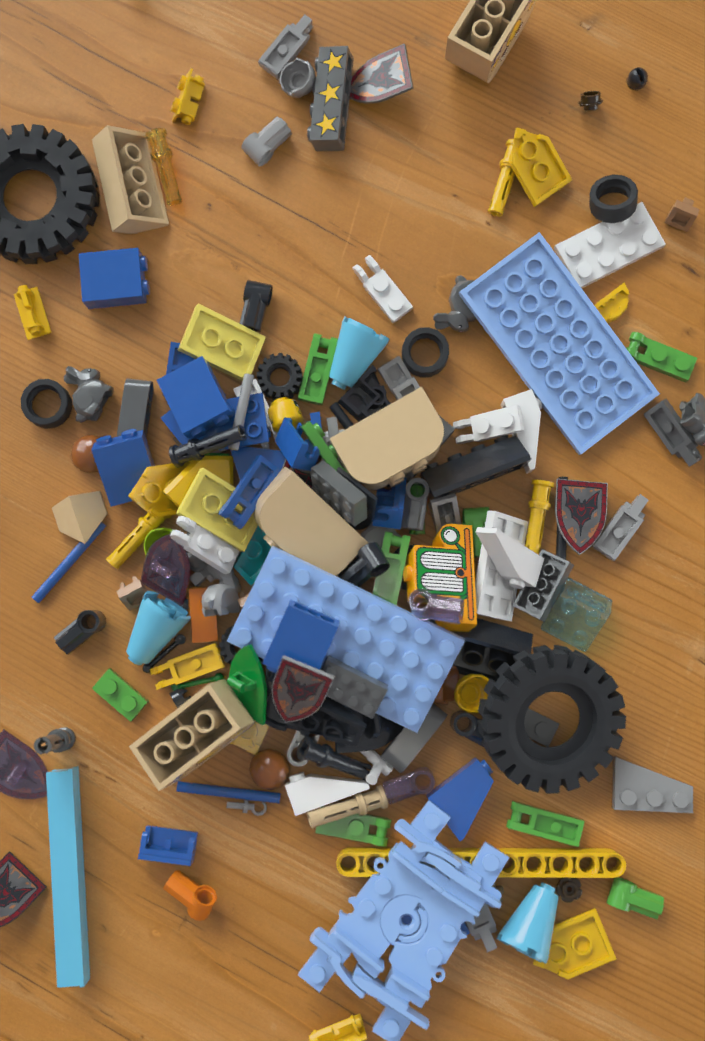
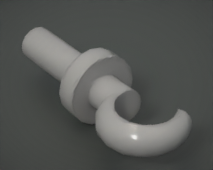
M244 800V803L227 802L226 808L243 809V813L251 810L254 815L261 816L266 812L267 805L265 802H262L264 809L261 812H257L254 810V804Z

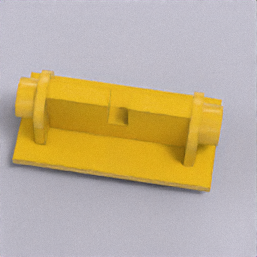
M190 69L186 76L182 75L177 89L181 90L179 98L175 97L171 107V112L174 113L172 122H175L177 117L181 118V122L186 125H190L195 120L199 104L190 100L192 98L200 101L205 83L203 82V77L198 75L191 76L193 69Z
M27 285L19 286L14 297L27 340L52 333L38 287L28 289Z
M361 1014L351 1015L350 1018L320 1030H313V1033L309 1035L310 1041H364L368 1039Z

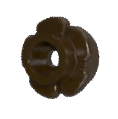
M587 91L581 93V101L578 104L583 106L585 111H592L598 109V105L602 104L603 100L600 91Z
M561 878L556 886V892L558 896L562 897L561 899L564 902L571 903L574 899L578 900L582 895V890L580 889L581 882L577 878ZM568 887H571V888H572V890H571L570 892L567 891V888H568Z

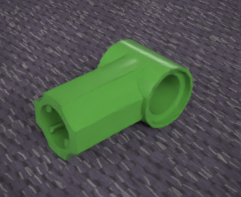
M489 507L463 508L462 511L463 525H472L474 558L480 557L482 545L476 534L477 527L485 528L487 511H490Z
M616 877L613 880L607 903L627 912L632 910L658 919L664 908V897L639 888L628 880Z

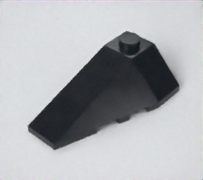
M276 673L271 675L266 685V725L285 732L287 729L297 730L304 736H309L310 734L321 735L325 740L357 747L367 724L339 702L327 696L321 707L309 717L294 722H285L273 702L272 684Z

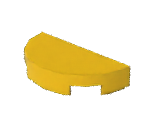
M625 283L594 305L607 323L617 320L627 309L629 290Z

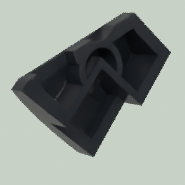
M374 365L338 401L358 422L391 404L386 398L387 392L384 385L380 386L375 374L377 369Z

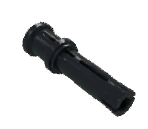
M237 425L234 428L200 440L192 438L186 444L170 446L169 456L175 467L179 468L188 461L202 460L207 453L245 441L247 439L246 432L242 425Z
M304 737L297 749L299 760L315 762L320 768L329 766L366 781V776L370 773L366 769H372V765L336 753L330 745L315 743L310 737Z

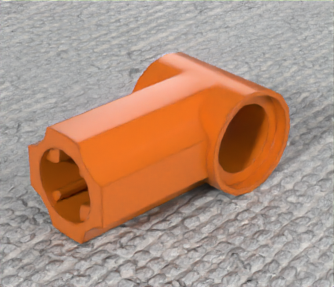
M176 870L170 876L163 888L185 905L189 916L197 921L208 918L217 900L216 891L212 887L198 885L180 870Z

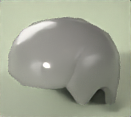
M296 58L281 70L279 81L282 90L287 95L300 98L312 91L316 75L308 61Z

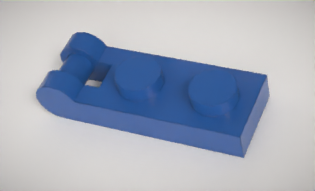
M257 455L218 514L224 519L229 518L232 520L233 525L238 529L243 528L254 512L260 495L275 479L280 469L262 455ZM237 504L243 507L241 513L234 510Z

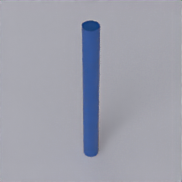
M103 522L100 523L85 544L79 542L33 594L32 598L37 603L44 599L104 530L106 525Z
M178 781L176 789L177 792L280 804L281 793L181 781Z

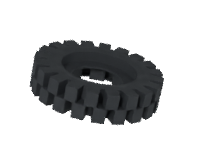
M24 124L12 125V134L7 135L2 128L0 129V253L7 260L17 263L18 258H20L25 264H37L38 258H42L46 263L57 260L56 252L62 251L66 256L75 249L72 245L75 239L82 243L88 236L87 224L94 226L97 213L94 207H99L100 198L96 190L98 188L96 177L79 147L71 139L67 141L64 134L54 129L48 133L45 126L32 124L31 131H28ZM26 170H37L48 175L53 180L57 191L56 202L52 210L44 217L34 221H24L14 217L8 212L4 204V190L7 183L13 176Z
M546 645L533 647V654L531 655L525 650L514 655L515 663L509 666L504 662L496 670L500 675L497 681L489 679L484 688V691L488 694L487 699L480 698L478 712L483 718L477 721L479 733L484 738L482 744L486 752L508 779L517 785L521 783L525 789L538 793L541 787L547 794L560 793V785H563L567 791L580 788L579 778L584 777L588 783L599 776L594 767L599 763L607 768L614 759L608 753L610 747L619 750L623 737L617 733V729H625L626 716L619 711V709L625 708L622 694L616 691L618 685L615 680L605 672L604 668L588 656L577 650L573 652L565 646L554 645L553 650ZM549 692H561L570 696L577 704L579 710L577 730L568 741L555 747H544L534 743L527 735L525 729V715L529 706L536 698Z

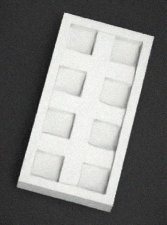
M643 202L637 204L636 211L630 218L618 223L601 222L555 245L554 250L579 286L584 288L663 248L666 243Z
M487 511L485 528H497L525 546L528 521L497 511ZM482 544L475 580L476 612L478 615L512 622L514 606L512 605L516 599L517 588L510 586V581L499 575Z

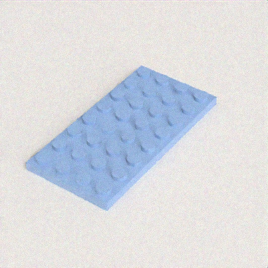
M540 232L458 293L527 387L533 390L534 395L541 401L544 410L578 455L584 453L660 394Z
M272 546L227 642L239 648L251 644L257 656L264 659L290 600L340 621L339 627L319 670H321L329 655L387 684L388 690L376 713L418 733L465 639Z

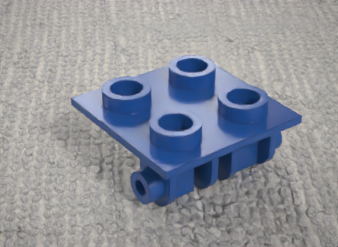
M263 393L250 395L243 426L247 439L241 441L239 447L269 442L271 432L270 428L267 427ZM239 397L227 399L234 416L229 418V422L225 425L216 427L217 433L233 428ZM229 446L219 449V451L227 450Z

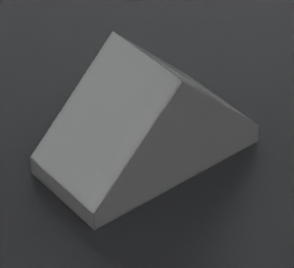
M455 493L430 500L428 506L436 534L446 524H461Z

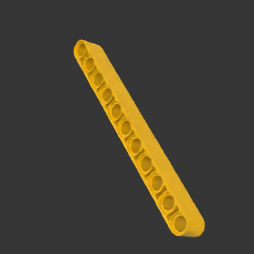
M344 848L337 856V870L346 877H371L372 874H378V872L368 865V859L372 856L385 858L388 862V853L392 848ZM481 848L448 849L459 858L472 864ZM497 848L513 860L511 866L503 868L498 877L616 878L623 875L626 870L624 858L615 850L609 848ZM345 856H351L355 859L356 863L353 867L346 868L342 865L341 860ZM530 857H537L539 860L535 868L530 869L526 867V862ZM557 857H564V865L558 869L553 868V861ZM590 857L589 867L580 868L579 863L581 859ZM610 857H616L617 863L615 867L607 869V860Z

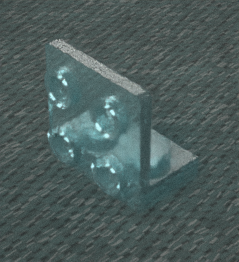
M568 577L548 617L542 623L541 630L586 652L611 614L612 599Z

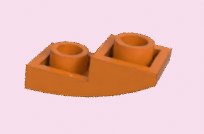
M208 586L188 588L192 643L218 641L217 615L205 617L202 612V595Z

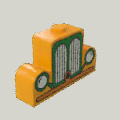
M446 524L442 526L433 538L432 546L415 545L407 555V566L404 567L403 580L407 582V600L409 603L439 605L440 607L435 612L434 617L438 626L448 631L469 632L477 625L472 525Z

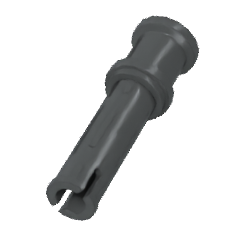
M68 727L52 730L47 736L40 737L35 741L34 750L40 755L49 752L60 753L68 750L75 744V733Z

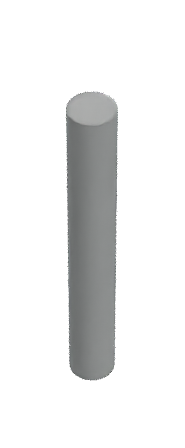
M244 374L233 428L237 425L244 426L254 375ZM240 442L229 445L228 449L238 451Z

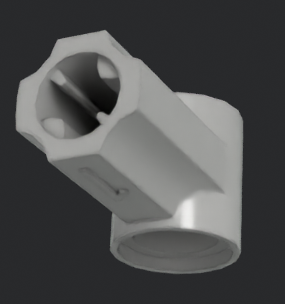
M276 117L258 134L257 132L250 134L242 143L241 148L258 166H263L271 159L274 150L290 137L292 133L287 123L282 118Z

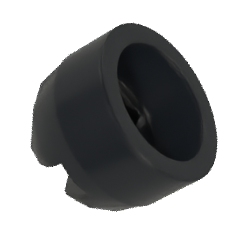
M641 67L634 68L627 77L629 88L632 90L642 89L648 80L647 71Z
M179 688L169 693L177 708L191 698V696H188L184 699L183 694L188 692L184 688Z

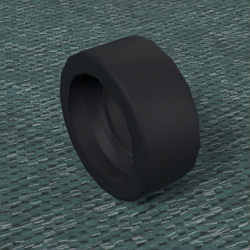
M609 175L602 177L592 185L589 194V206L591 214L596 219L605 223H618L630 218L636 211L638 190L636 184L630 178L623 175ZM609 193H621L628 198L627 201L618 205H606L599 201L602 196Z
M430 327L418 328L412 331L404 340L401 351L402 361L413 375L421 378L432 377L440 373L446 366L449 357V344L445 336L438 330ZM427 338L433 340L438 345L440 356L435 364L422 367L413 361L411 348L416 341Z
M38 379L24 389L21 396V409L24 416L36 426L45 429L56 428L69 418L72 411V399L69 392L58 382L51 379ZM43 390L55 391L61 399L59 411L50 418L39 417L32 408L34 398Z

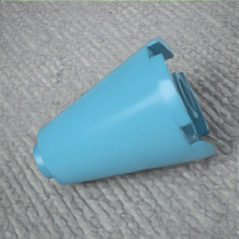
M344 317L329 377L333 378L331 384L345 390L346 386L352 388L387 345L389 338L382 334H376L373 329L360 322Z
M146 591L142 598L126 650L129 655L128 659L137 665L149 664L191 618L187 616L188 611L180 604L168 597L165 600L157 598L159 593L153 591Z
M541 882L540 886L534 884L499 932L497 940L507 946L510 944L512 945L511 947L522 954L547 964L559 896L555 894L556 889Z

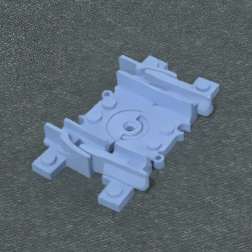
M430 800L427 801L411 824L404 819H399L395 824V829L414 843L412 847L409 848L402 841L396 842L388 853V862L383 857L375 859L374 869L378 874H372L357 896L349 897L348 902L354 906L353 912L346 914L339 910V919L329 933L322 927H317L313 931L310 941L317 946V949L298 974L299 977L320 993L336 971V974L360 998L363 999L366 993L377 998V1001L384 1005L385 1008L373 1026V1032L386 1041H399L411 1021L426 1030L428 1029L429 1019L410 1007L409 1001L422 1008L424 1003L430 998L429 990L432 987L430 979L433 978L436 982H441L445 979V970L440 965L446 964L460 939L467 938L466 932L460 929L461 924L469 921L475 925L474 916L479 917L484 903L498 909L502 905L500 901L502 897L501 892L494 888L493 884L508 861V855L485 841L472 864L459 858L435 839L449 821L450 816ZM378 863H383V866L378 867ZM404 915H409L412 918L410 924L402 923L401 919ZM391 943L394 945L389 955V961L392 966L383 982L377 978L379 973H382L384 970V960L381 956ZM351 953H353L357 960L353 972H350L343 965Z

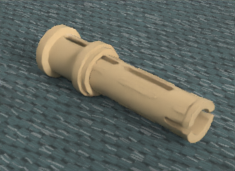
M379 785L376 786L375 790L363 794L361 792L357 793L351 799L308 811L307 817L310 827L313 829L354 814L365 816L368 811L378 808L386 809L388 808V802L383 787Z

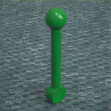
M216 673L213 677L172 685L171 690L216 682L224 679L222 673Z

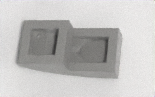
M400 356L395 357L377 369L396 400L420 388Z

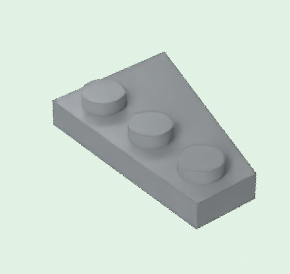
M613 756L612 809L693 813V786Z

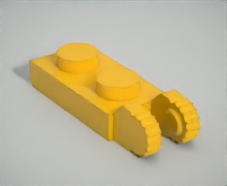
M213 643L167 660L168 663L150 669L151 675H157L164 670L170 669L173 678L165 679L155 684L156 689L159 690L225 667L217 643Z

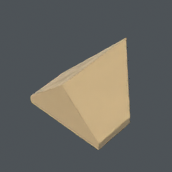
M100 491L71 495L52 507L59 531L84 544L105 516L108 515Z

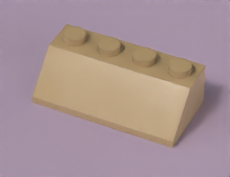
M107 125L92 139L112 232L135 234L169 225L149 133Z

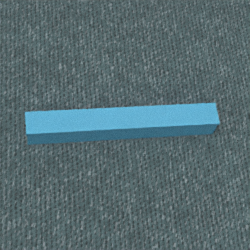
M79 766L46 772L57 988L84 987L90 980Z

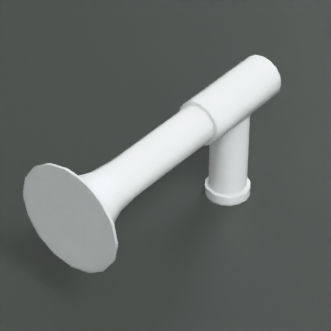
M376 751L361 752L373 764L370 773L366 776L368 784L375 785L380 773L387 776L393 770V767L383 760Z

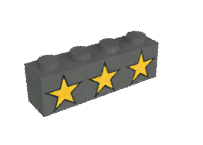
M348 46L319 47V56L315 59L317 75L312 87L314 102L310 105L312 120L311 126L307 130V137L316 151H344L354 62Z

